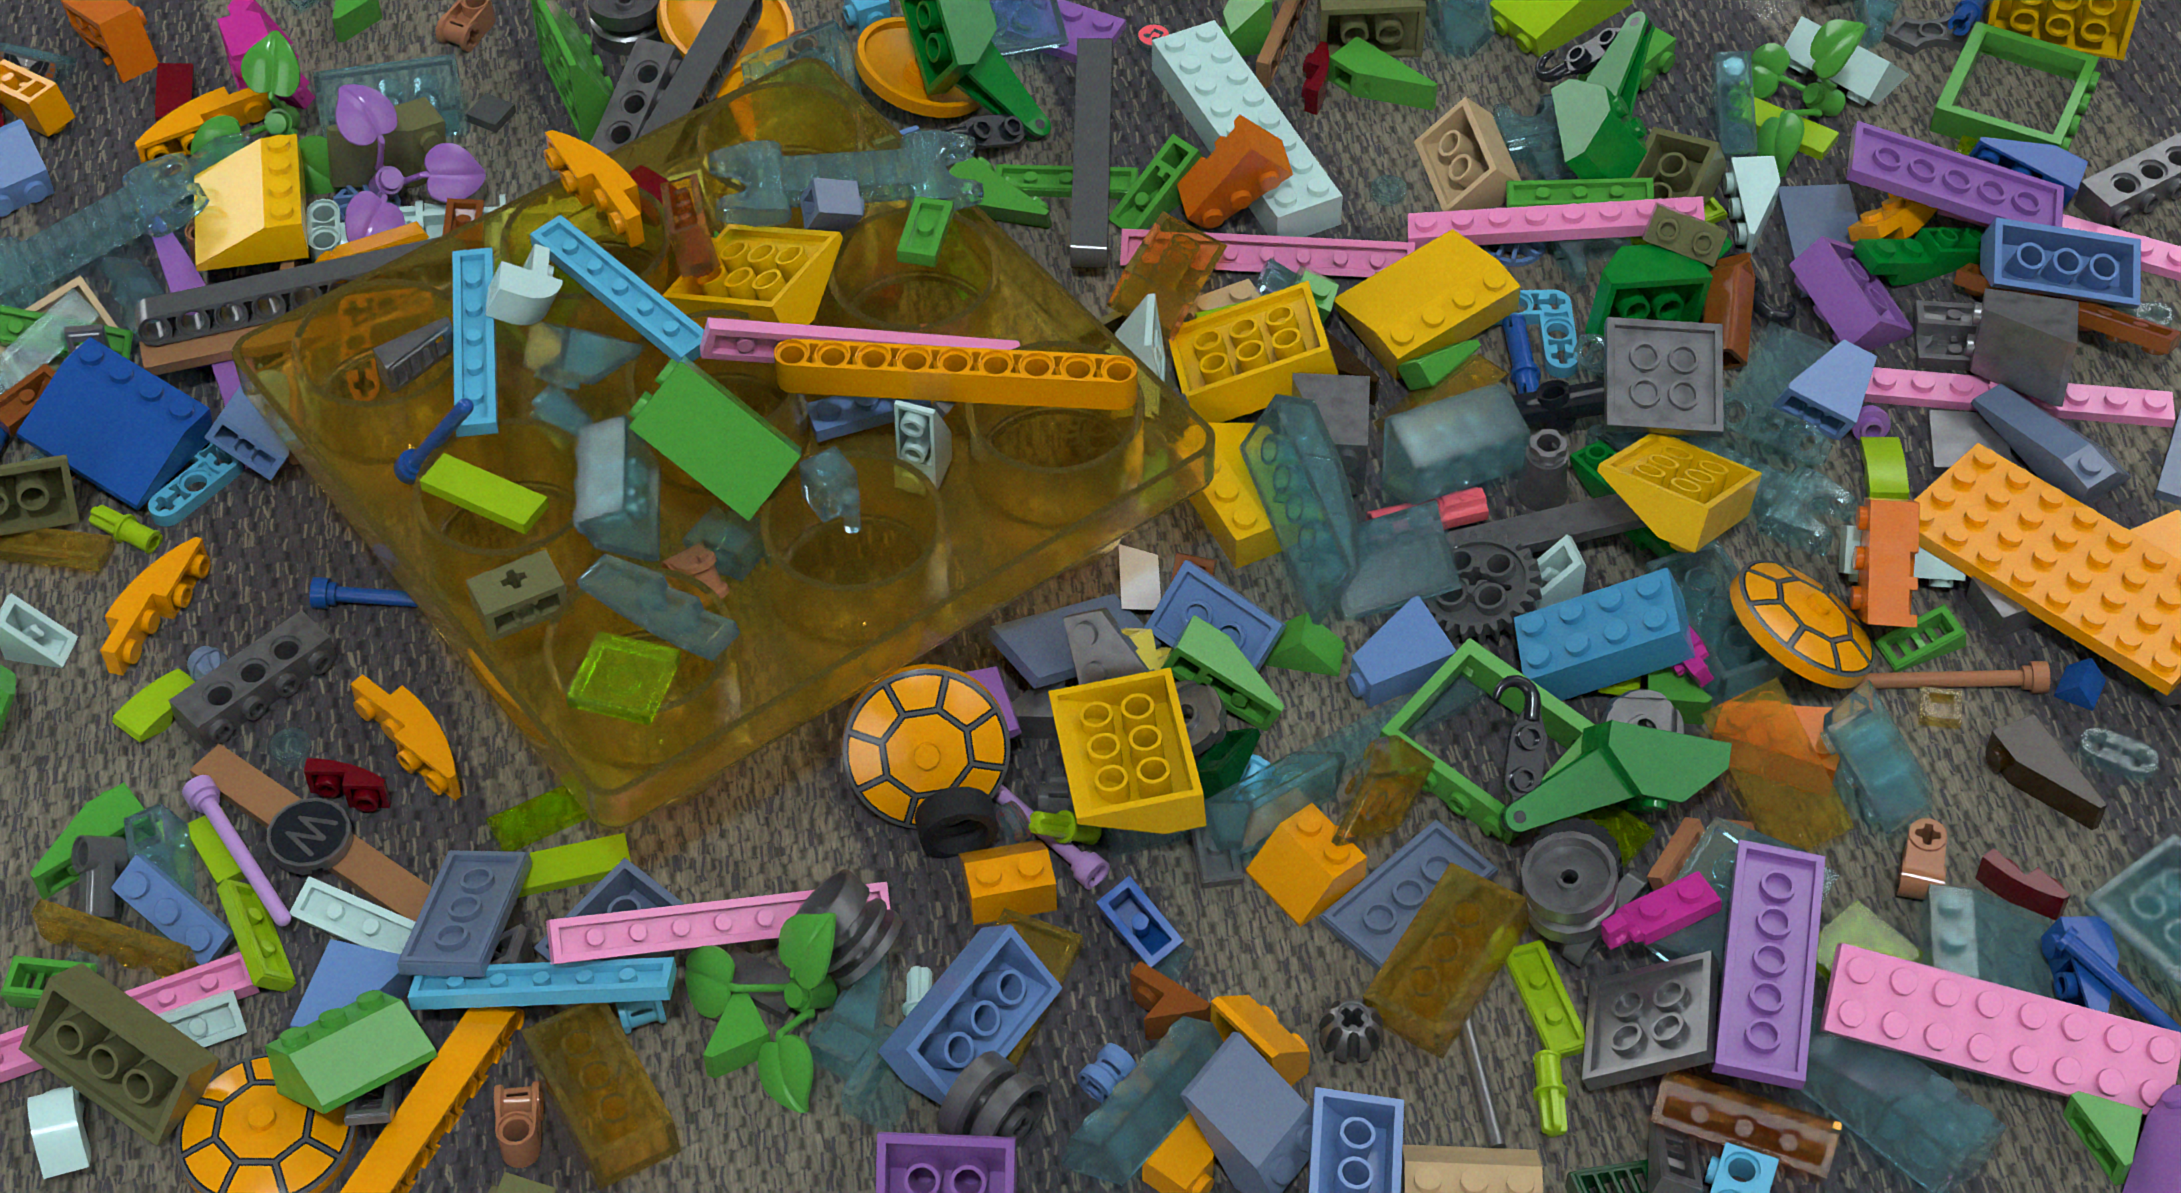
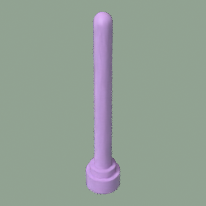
M199 775L189 780L182 789V795L190 808L206 815L274 922L278 926L288 925L291 921V914L220 807V790L214 780L208 775Z
M1001 784L993 799L1010 813V803L1013 802L1018 805L1030 824V815L1034 811ZM1014 809L1015 814L1018 816L1019 812ZM1019 813L1022 816L1023 824L1027 827L1024 816ZM1035 834L1071 864L1074 879L1087 890L1092 889L1108 875L1110 865L1097 853L1081 852L1071 842L1061 844L1056 842L1052 836Z

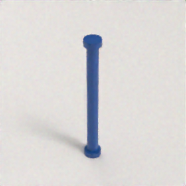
M2073 926L2067 929L2056 941L2055 947L2060 951L2066 949L2149 1023L2181 1033V1026L2076 936L2079 931Z

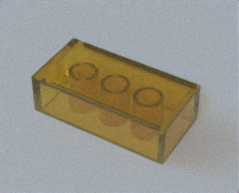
M1162 211L1123 270L1106 306L1129 317L1147 294L1155 293L1162 336L1174 341L1209 283L1228 245Z
M1451 862L1362 996L1363 1000H1365V1006L1374 1007L1379 1011L1384 1023L1382 1028L1443 1059L1465 1022L1475 1010L1528 927L1527 898Z
M608 1003L577 1004L521 1030L528 1058L598 1190L681 1152L674 1121Z

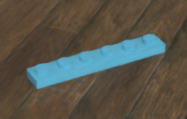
M562 215L557 216L530 233L532 246L538 244L550 248V261L668 357L673 358L679 363L684 355L692 362L701 356L700 343L704 329Z
M491 247L452 251L454 406L463 398L471 400L474 405L471 414L455 431L457 437L498 433L496 319L485 316L488 287L495 275L493 249Z
M674 957L589 960L551 965V962L490 964L484 977L415 975L408 994V1000L411 1010L670 1000L677 968Z

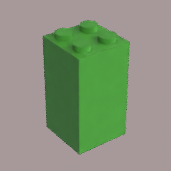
M685 355L679 363L671 358L654 380L660 385L653 395L645 391L631 408L628 414L634 419L629 428L747 521H750L801 457L802 448Z

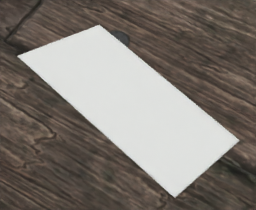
M1119 544L1122 609L1155 610L1161 600L1158 555Z

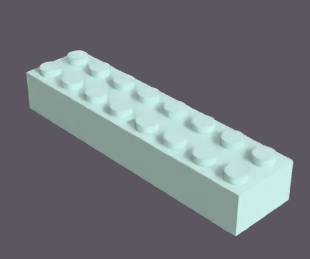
M1215 20L1152 40L1153 72L1210 153L1216 149L1214 142L1220 136H1225L1226 138L1235 128L1233 121L1239 114L1282 140L1293 175L1283 181L1277 188L1268 191L1248 206L1269 236L1306 237L1341 225L1343 195Z

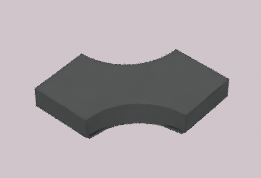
M1947 13L1943 17L1934 20H1916L1903 16L1884 34L1883 42L1912 56L1923 49L1932 47H1945L1961 52L1974 25L1970 27L1966 34L1958 36L1952 33L1956 26L1951 30L1948 28V21L1953 15L1951 13Z

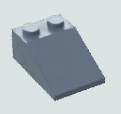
M624 858L564 918L684 905V903L628 859ZM546 935L533 948L537 954L547 962H550L548 935ZM672 951L597 960L664 958Z
M1233 1031L1180 1096L1235 1189L1242 1193H1283L1310 1159L1312 1110L1240 1033Z

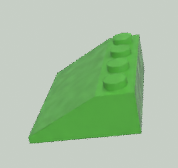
M530 0L540 57L581 140L584 142L592 141L614 92L612 81L609 76H603L604 69L598 54H592L593 47L589 35L581 33L576 21L556 0Z

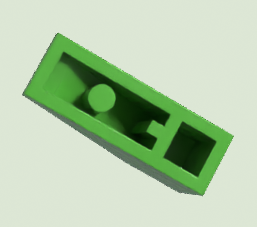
M1172 134L1109 215V221L1121 229L1146 230L1182 204L1177 184L1196 162L1204 156L1198 149Z
M1193 615L1177 637L1161 669L1171 667L1173 677L1180 681L1194 680L1198 685L1206 687V684L1216 690L1227 710L1256 728L1267 731L1284 708L1283 703L1227 634Z
M125 782L111 790L104 791L84 805L33 868L30 875L42 900L47 899L79 880V873H76L73 869L71 860L72 847L79 835L123 837L127 842L129 852L156 837L148 813Z

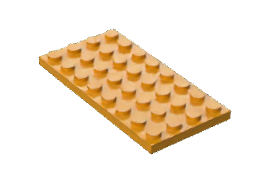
M1980 443L1974 445L1914 499L1920 503L1919 546L1969 577L1972 578L1974 576L2027 608V612L2166 696L2181 682V560Z

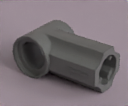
M79 835L75 839L71 860L73 869L76 873H79V919H120V896L111 887L125 870L128 863V845L123 837Z

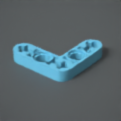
M1520 290L1518 305L1524 307L1526 311L1521 313L1514 312L1512 314L1523 315L1526 319V325L1538 324L1546 372L1556 378H1568L1574 375L1578 368L1579 350L1570 297L1560 290ZM1534 304H1537V310H1533ZM1549 304H1556L1557 309H1552ZM1509 315L1507 316V318L1509 319L1510 325H1512V321ZM1503 319L1494 325H1502ZM1551 331H1561L1567 337L1555 339L1549 336L1548 333ZM1563 350V358L1566 364H1561L1557 359L1558 351Z
M209 442L210 444L207 448L200 450L190 460L193 463L192 466L151 497L148 509L155 524L166 527L181 522L243 472L244 463L212 442ZM218 454V458L226 463L219 465L215 455ZM193 483H206V486L199 491L187 490ZM164 506L167 508H171L174 506V508L170 511L168 509L160 510Z

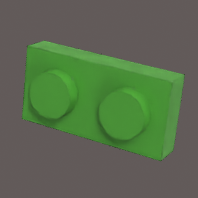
M915 196L897 248V262L936 267L954 215V201Z

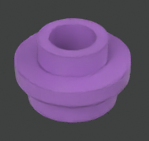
M1873 405L1864 406L1860 410L1857 423L1852 427V432L1858 440H1860V437H1885L1890 430L1891 421L1888 414L1879 407Z

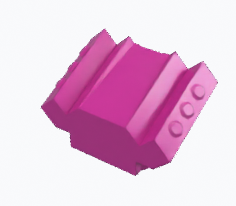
M232 0L227 6L230 16L217 19L228 63L239 91L248 88L242 77L241 64L244 55L253 45L275 30L279 31L290 45L293 43L255 0ZM302 73L299 87L293 95L281 97L275 94L280 101H285L288 105L304 110L315 98L306 87L310 82Z

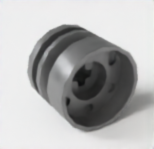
M842 869L822 882L795 914H836L834 945L828 973L832 972V978L839 985L845 987L858 981L880 961L895 941L903 924L902 917L894 910H887V905L882 899L875 898L867 902L870 894L869 887L848 869Z

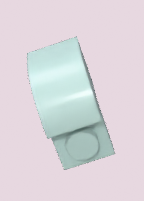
M534 244L523 268L501 261L488 287L485 316L516 325H531L541 321L547 315L563 280L552 277L554 267L549 265L550 248Z
M73 1086L56 1088L44 1094L29 1097L27 1107L30 1129L43 1178L46 1179L89 1167L91 1148L83 1123L85 1106L82 1093L74 1090Z

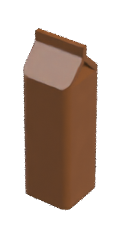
M1750 252L1717 259L1716 266L1709 270L1713 279L1705 300L1703 323L1723 324V370L1744 367L1748 364L1755 289V274L1750 261Z

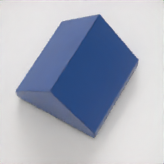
M2092 658L2067 665L2053 697L2093 711L2106 679Z

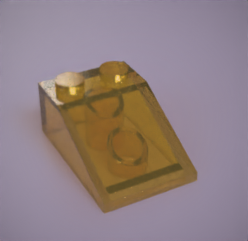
M1397 734L1373 740L1363 754L1365 762L1359 773L1349 781L1345 788V795L1347 796L1340 807L1331 842L1336 846H1342L1395 833L1402 826L1435 761Z

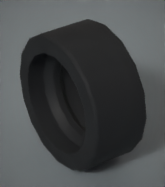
M952 787L938 791L927 797L917 807L915 813V822L922 849L936 858H951L958 856L959 853L986 849L996 839L999 830L991 797L984 791L972 787ZM971 819L969 822L958 826L941 827L949 822Z

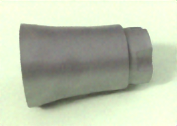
M1541 429L1538 434L1531 436L1526 448L1524 465L1515 492L1520 503L1534 511L1563 506L1568 499V442L1557 430Z

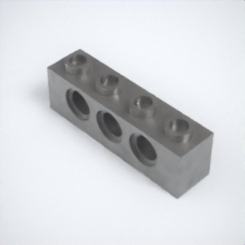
M639 37L636 40L590 144L605 153L620 166L623 164L683 61L675 45Z
M2181 132L2082 180L2074 206L2094 223L2110 227L2114 225L2120 227L2128 223L2132 216L2142 211L2149 213L2160 202L2170 197L2172 199L2179 198L2181 196Z
M302 610L171 698L169 703L176 723L204 750H207L215 743L225 742L230 738L235 729L248 720H256L261 717L267 707L280 698L293 695L298 690L300 684L313 675L326 672L332 665V662L337 660L331 636Z

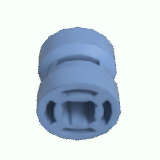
M1107 1043L1096 1054L1097 1061L1094 1064H1087L1077 1075V1081L1083 1091L1104 1106H1109L1119 1095V1088L1122 1084L1128 1085L1139 1073V1068L1132 1056L1123 1048L1113 1043Z

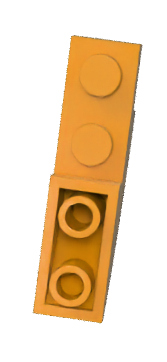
M223 86L173 110L157 121L135 142L142 168L145 171L154 167H162L170 161L191 155V144L194 135L200 126L210 118L221 115L232 116L237 119L240 126L263 120L266 114L272 110L270 100L268 99V92L256 93L248 87L228 94Z
M555 130L545 132L548 149H545L543 152L546 163L552 172L558 171L565 191L569 195L574 193L582 206L594 203L599 212L605 211L616 236L622 235L631 248L644 243L638 185L617 162L590 144Z
M1888 193L1889 199L1881 203V208L1861 214V220L1847 227L1850 240L1909 238L1929 221L1938 208H1932L1925 204Z
M193 537L157 559L126 587L105 614L110 635L100 651L109 673L123 676L130 664L138 662L142 653V644L149 634H154L160 624V616L175 619L180 609L186 608L190 604L194 586L199 578L203 579L207 576L210 569V558L207 555L202 538Z
M363 674L354 680L350 685L355 699L353 706L356 712L366 721L371 719L377 721L385 735L395 742L398 751L396 759L401 767L410 774L415 771L421 774L427 786L435 794L441 795L445 793L454 801L461 797V790L453 756L440 725L430 711L403 685L392 694H388Z

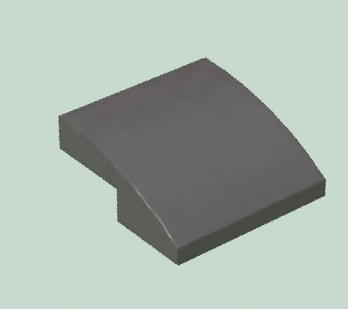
M1915 300L1914 338L1917 368L1970 371L1971 357L1965 356V347L1968 334H1975L1977 325H1971L1974 304Z

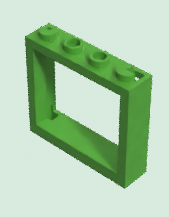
M1976 21L1935 106L1929 131L1974 145L1977 144L1981 137L2056 145L2069 152L2072 138H2069L2068 135L2076 136L2082 120V116H2079L2078 113L2085 115L2092 94L2087 92L2095 93L2101 77V73L2095 71L2099 57ZM1982 53L2077 81L2053 135L1957 106Z
M1469 637L1385 725L1380 732L1376 753L1389 762V766L1400 769L1414 779L1415 783L1422 790L1432 792L1446 802L1453 812L1467 817L1480 826L1488 837L1492 834L1506 844L1511 845L1522 832L1509 833L1500 825L1499 814L1505 805L1405 735L1407 730L1460 674L1491 696H1493L1496 685L1505 677L1511 675L1526 677ZM1533 682L1541 696L1540 711L1547 735L1568 749L1542 778L1543 781L1581 756L1583 730L1595 724ZM1510 687L1502 693L1498 701L1520 715L1524 708L1525 697L1520 689Z

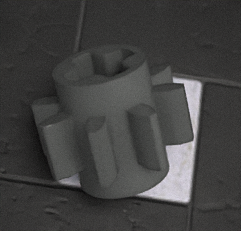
M1066 774L1050 775V784H1039L1038 811L1057 814L1062 810H1069L1075 814Z

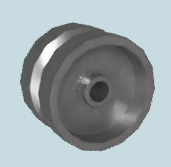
M587 0L593 39L601 49L612 54L629 56L638 37L657 42L663 40L657 24L659 0Z
M1567 831L1553 833L1537 841L1526 853L1521 868L1525 915L1535 931L1551 941L1564 944L1584 943L1602 935L1601 921L1614 915L1619 907L1616 860L1608 847L1589 834Z
M996 1051L984 1052L960 1073L949 1089L939 1110L937 1130L947 1135L1016 1137L1017 1151L1032 1135L1044 1113L1048 1100V1088L1026 1072L1017 1074V1067Z

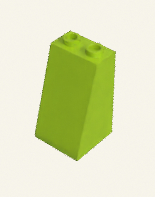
M1492 0L1489 3L1492 18L1490 22L1497 33L1502 36L1507 33L1511 36L1522 52L1527 54L1531 51L1540 58L1547 51L1557 49L1633 4V1Z

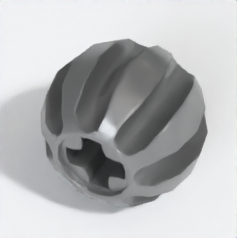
M1356 997V1000L1349 1001L1341 998L1333 1001L1331 1008L1325 1009L1318 1025L1321 1032L1319 1038L1326 1052L1335 1051L1334 1056L1336 1060L1346 1063L1347 1058L1354 1057L1358 1062L1369 1059L1372 1052L1378 1051L1384 1037L1382 1028L1384 1023L1377 1008L1368 1007L1366 1000Z

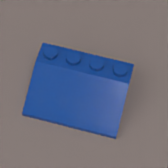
M89 337L62 362L16 434L19 439L49 457L67 454L70 470L138 511L210 442L204 437L213 423L209 407L92 337Z

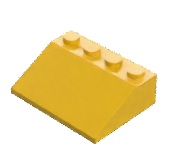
M1989 0L1985 24L2097 57L2124 60L2141 0Z
M278 134L260 138L194 175L195 264L197 272L309 258L305 175L297 134Z
M728 224L662 296L703 329H705L708 317L810 325L815 319L843 237L840 232Z
M1451 229L1336 296L1333 306L1385 370L1395 380H1398L1402 376L1397 366L1403 362L1450 344L1466 341L1518 310L1521 286L1498 259L1454 229Z
M1309 281L1166 329L1182 394L1185 393L1193 414V418H1191L1193 424L1199 422L1222 423L1282 402L1290 401L1293 373L1339 375Z
M1199 422L1187 428L1188 435L1179 436V444L1167 445L1169 451L1165 453L1166 466L1235 569L1340 529V526L1268 423Z
M1654 433L1648 434L1601 462L1597 469V472L1658 538L1670 542L1671 548L1683 553L1697 552L1747 517L1762 473L1670 435Z
M1171 667L1048 691L1077 824L1159 834L1207 826L1204 794Z

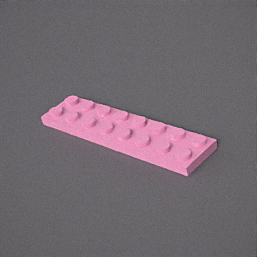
M1840 943L1836 946L1819 1032L2069 1098L2071 1094L2081 1091L2143 1109L2142 1117L2146 1118L2150 1110L2161 1099L2162 1094L2172 1085H2176L2181 1058L2180 1032L1845 943Z

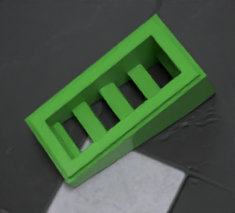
M1478 339L1453 343L1403 362L1397 366V369L1409 390L1414 391L1434 387L1476 352L1481 344Z
M1943 604L1918 617L1917 627L1900 626L1874 640V645L1893 671L1900 672L1966 647V632L1947 606ZM1939 627L1944 636L1939 638L1933 629ZM1925 633L1931 643L1926 645L1919 634ZM1911 638L1918 650L1913 652L1905 640ZM1897 643L1905 656L1898 659L1890 645Z
M14 955L0 995L10 1007L36 1008L43 993L42 988L46 978H50L80 963L95 973L98 967L94 963ZM36 978L33 989L28 988L31 979Z

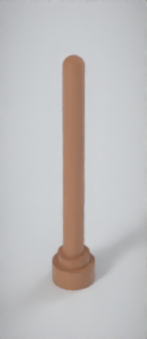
M2029 661L2028 665L2021 666L2020 670L1869 673L1860 684L1852 688L1904 689L2021 686L2022 690H2030V694L2048 693L2050 689V668L2047 661Z

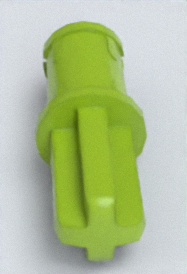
M105 505L94 506L90 511L91 515L88 519L90 524L113 535L114 540L120 544L125 541L150 555L162 543L163 536L160 534V531L153 530L137 522V518L132 514L123 515Z
M1062 810L1057 814L1034 811L1030 815L1031 822L1028 825L1032 833L1052 836L1056 842L1061 844L1075 841L1093 845L1100 839L1102 828L1098 826L1077 824L1075 814L1069 810Z
M1541 1050L1536 1052L1533 1057L1536 1077L1533 1098L1535 1101H1538L1541 1131L1547 1134L1548 1137L1555 1138L1558 1135H1565L1568 1130L1565 1099L1568 1097L1569 1092L1567 1086L1563 1084L1561 1054L1555 1050Z

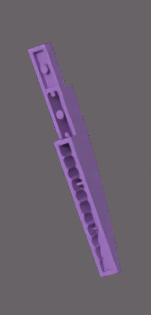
M148 200L140 201L170 293L206 286L189 256ZM189 312L185 315H194L198 312ZM241 358L195 367L198 370L211 366L224 406L227 405L247 376Z

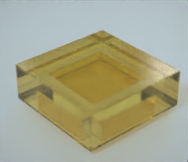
M1920 686L1918 692V725L1960 729L1962 724V691Z

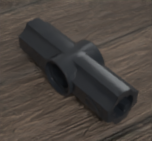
M1560 379L1550 380L1541 384L1534 392L1497 398L1496 406L1500 427L1503 431L1544 425L1547 429L1563 430L1572 426L1579 418L1603 415L1604 380L1569 385V383Z

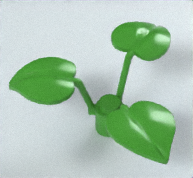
M1835 19L1826 22L1818 30L1811 43L1810 55L1816 61L1812 65V70L1822 82L1811 83L1808 86L1783 75L1790 64L1791 58L1785 47L1776 43H1767L1757 48L1751 55L1744 74V86L1749 95L1761 100L1768 99L1775 93L1779 81L1803 92V100L1806 106L1810 108L1783 110L1779 118H1768L1758 132L1756 138L1757 156H1774L1780 177L1786 176L1788 166L1797 153L1804 136V122L1800 116L1813 115L1820 118L1823 114L1828 117H1835L1843 110L1845 95L1842 91L1836 89L1837 85L1832 83L1829 78L1837 75L1845 66L1868 27L1861 22Z
M279 31L270 32L266 37L253 45L244 55L241 64L242 77L247 86L256 93L268 92V99L276 105V108L266 114L264 125L241 133L239 122L232 116L221 115L207 120L200 126L192 140L191 158L195 164L207 169L249 145L245 139L265 131L272 135H298L297 129L301 121L299 112L275 96V94L281 97L293 95L299 87L301 78L300 66L295 52L287 39ZM310 135L301 139L299 146L304 165L305 192L309 194H327L345 188L332 187L330 184L327 138L321 135Z
M835 913L797 914L784 922L779 934L778 948L781 961L791 969L789 975L792 980L789 983H732L735 972L734 961L724 949L713 945L701 946L692 950L685 963L687 968L685 980L689 998L694 1008L705 1017L716 1018L722 1016L728 1001L731 999V991L784 992V998L788 1006L801 1012L776 1032V1041L763 1043L758 1055V1073L765 1091L779 1104L799 1113L809 1111V1094L813 1081V1059L808 1045L802 1038L794 1034H787L806 1019L814 1018V1009L829 1007L835 1002L837 996L836 984L834 979L827 974L834 945Z

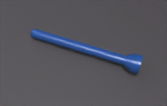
M467 398L459 400L417 449H408L397 458L394 463V472L401 482L409 485L420 482V479L430 469L429 459L473 411L474 405L471 400Z
M313 577L310 585V606L314 609H329V606H337L338 602L474 611L469 594L339 586L338 582H332L331 578Z

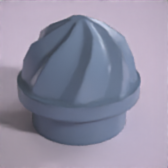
M210 646L197 648L187 661L190 677L193 681H198L226 662L227 656L218 648Z

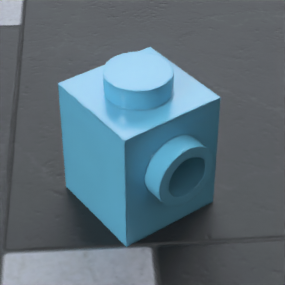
M844 0L842 10L848 26L854 25L860 35L870 24L891 17L889 0Z

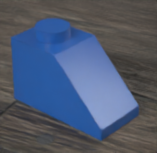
M1130 875L1096 902L1099 914L1116 935L1142 962L1152 968L1185 943Z

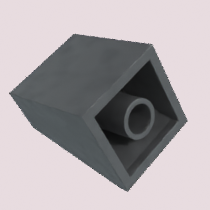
M1985 288L1982 303L1975 302L1971 325H1977L1976 333L1968 334L1965 356L1971 357L1970 372L1999 384L2002 383L2009 388L2054 406L2062 407L2077 347L2079 301Z
M1293 373L1290 429L1325 493H1336L1343 497L1354 494L1364 495L1368 450L1370 376Z

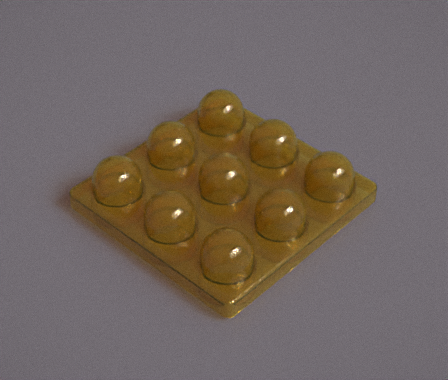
M816 58L794 60L606 154L627 173L639 165L655 171L681 190L692 203L691 207L681 213L679 219L671 223L666 209L659 200L646 190L638 187L642 210L640 214L645 242L631 248L622 235L616 236L611 229L605 211L599 212L594 203L582 206L574 193L569 195L565 191L559 177L244 334L235 342L232 348V357L241 388L248 400L592 820L601 827L611 830L631 827L660 809L675 807L699 797L714 785L726 770L898 669L918 665L932 649L1063 572L1079 570L1100 561L1120 543L1123 537L1206 489L1212 482L1215 473V432L1212 427L826 62ZM813 178L857 181L859 196L864 199L865 209L862 219L857 222L854 228L848 229L842 235L843 240L818 311L810 325L1019 341L1020 346L1011 350L1121 355L1131 358L1137 364L1138 398L1132 407L1125 410L957 402L942 418L952 434V460L937 490L932 481L922 471L908 462L897 458L895 422L817 442L809 424L808 403L835 395L785 392L777 384L774 363L704 359L700 356L693 361L697 366L802 448L801 457L750 521H747L629 428L634 418L628 413L645 391L653 395L660 385L654 380L671 358L550 260L549 265L554 267L552 277L563 280L547 315L541 321L531 325H516L496 319L498 433L457 437L456 431H454L442 446L436 447L424 460L413 485L405 484L397 478L394 472V463L404 451L417 449L454 407V351L407 386L391 393L379 375L373 348L444 317L449 318L453 330L452 251L492 247L495 258V273L501 261L523 268L533 248L530 233L557 216L562 215L660 295H663L693 263L684 254V243L714 231L720 234L728 224L805 229L800 196ZM915 196L954 201V215L936 267L897 262V248ZM718 309L686 314L703 329H705L708 317L767 322L748 312ZM442 336L436 339V344L443 341ZM446 453L546 496L549 508L525 535L423 491L420 479L441 455ZM700 543L704 548L715 553L717 558L715 563L720 579L727 583L729 593L721 599L712 588L702 581L682 572L661 568V562ZM546 549L565 583L568 598L560 605L551 619L491 642L472 607L466 580L478 576L485 571H491L519 560L524 556Z

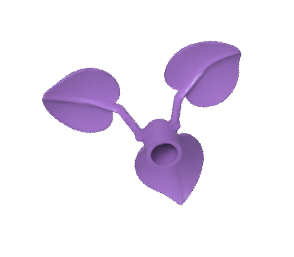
M348 84L342 85L338 89L335 121L342 137L349 143L357 146H368L376 139L378 142L377 162L374 165L377 172L369 180V191H361L356 194L346 208L345 232L348 242L405 225L404 216L399 207L386 202L392 199L403 186H407L409 183L428 178L426 183L428 194L431 198L447 203V198L466 199L481 187L486 178L485 170L466 149L453 143H441L429 150L424 159L427 171L403 177L397 168L384 166L385 139L383 135L391 133L398 123L397 113L393 104L379 91L364 85Z

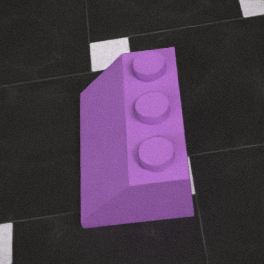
M1821 236L1792 261L1789 266L1796 274L1794 278L1796 285L1805 294L1810 295L1814 301L1813 309L1817 316L1824 322L1829 323L1835 332L1832 334V337L1836 344L1845 339L1869 352L1913 334L1915 330L1877 275H1871L1852 251L1855 246Z
M897 1132L877 1133L876 1193H1017L1016 1137Z

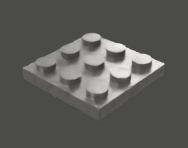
M1607 317L1604 323V430L1720 438L1724 432L1723 324Z
M1712 950L1590 980L1582 1081L1589 1091L1714 1062L1719 961Z

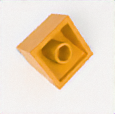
M1310 803L1277 826L1248 865L1245 872L1301 927L1330 908L1365 878L1367 856L1313 803Z
M1041 839L958 854L973 925L1057 910L1056 880L1048 848Z
M1249 995L1217 996L1211 1001L1210 1047L1215 1052L1234 1031L1240 1033L1290 1086L1308 1073L1310 1051L1306 1042L1298 1034L1289 1033L1279 1023L1276 1015L1269 1007L1265 1005L1260 1006Z

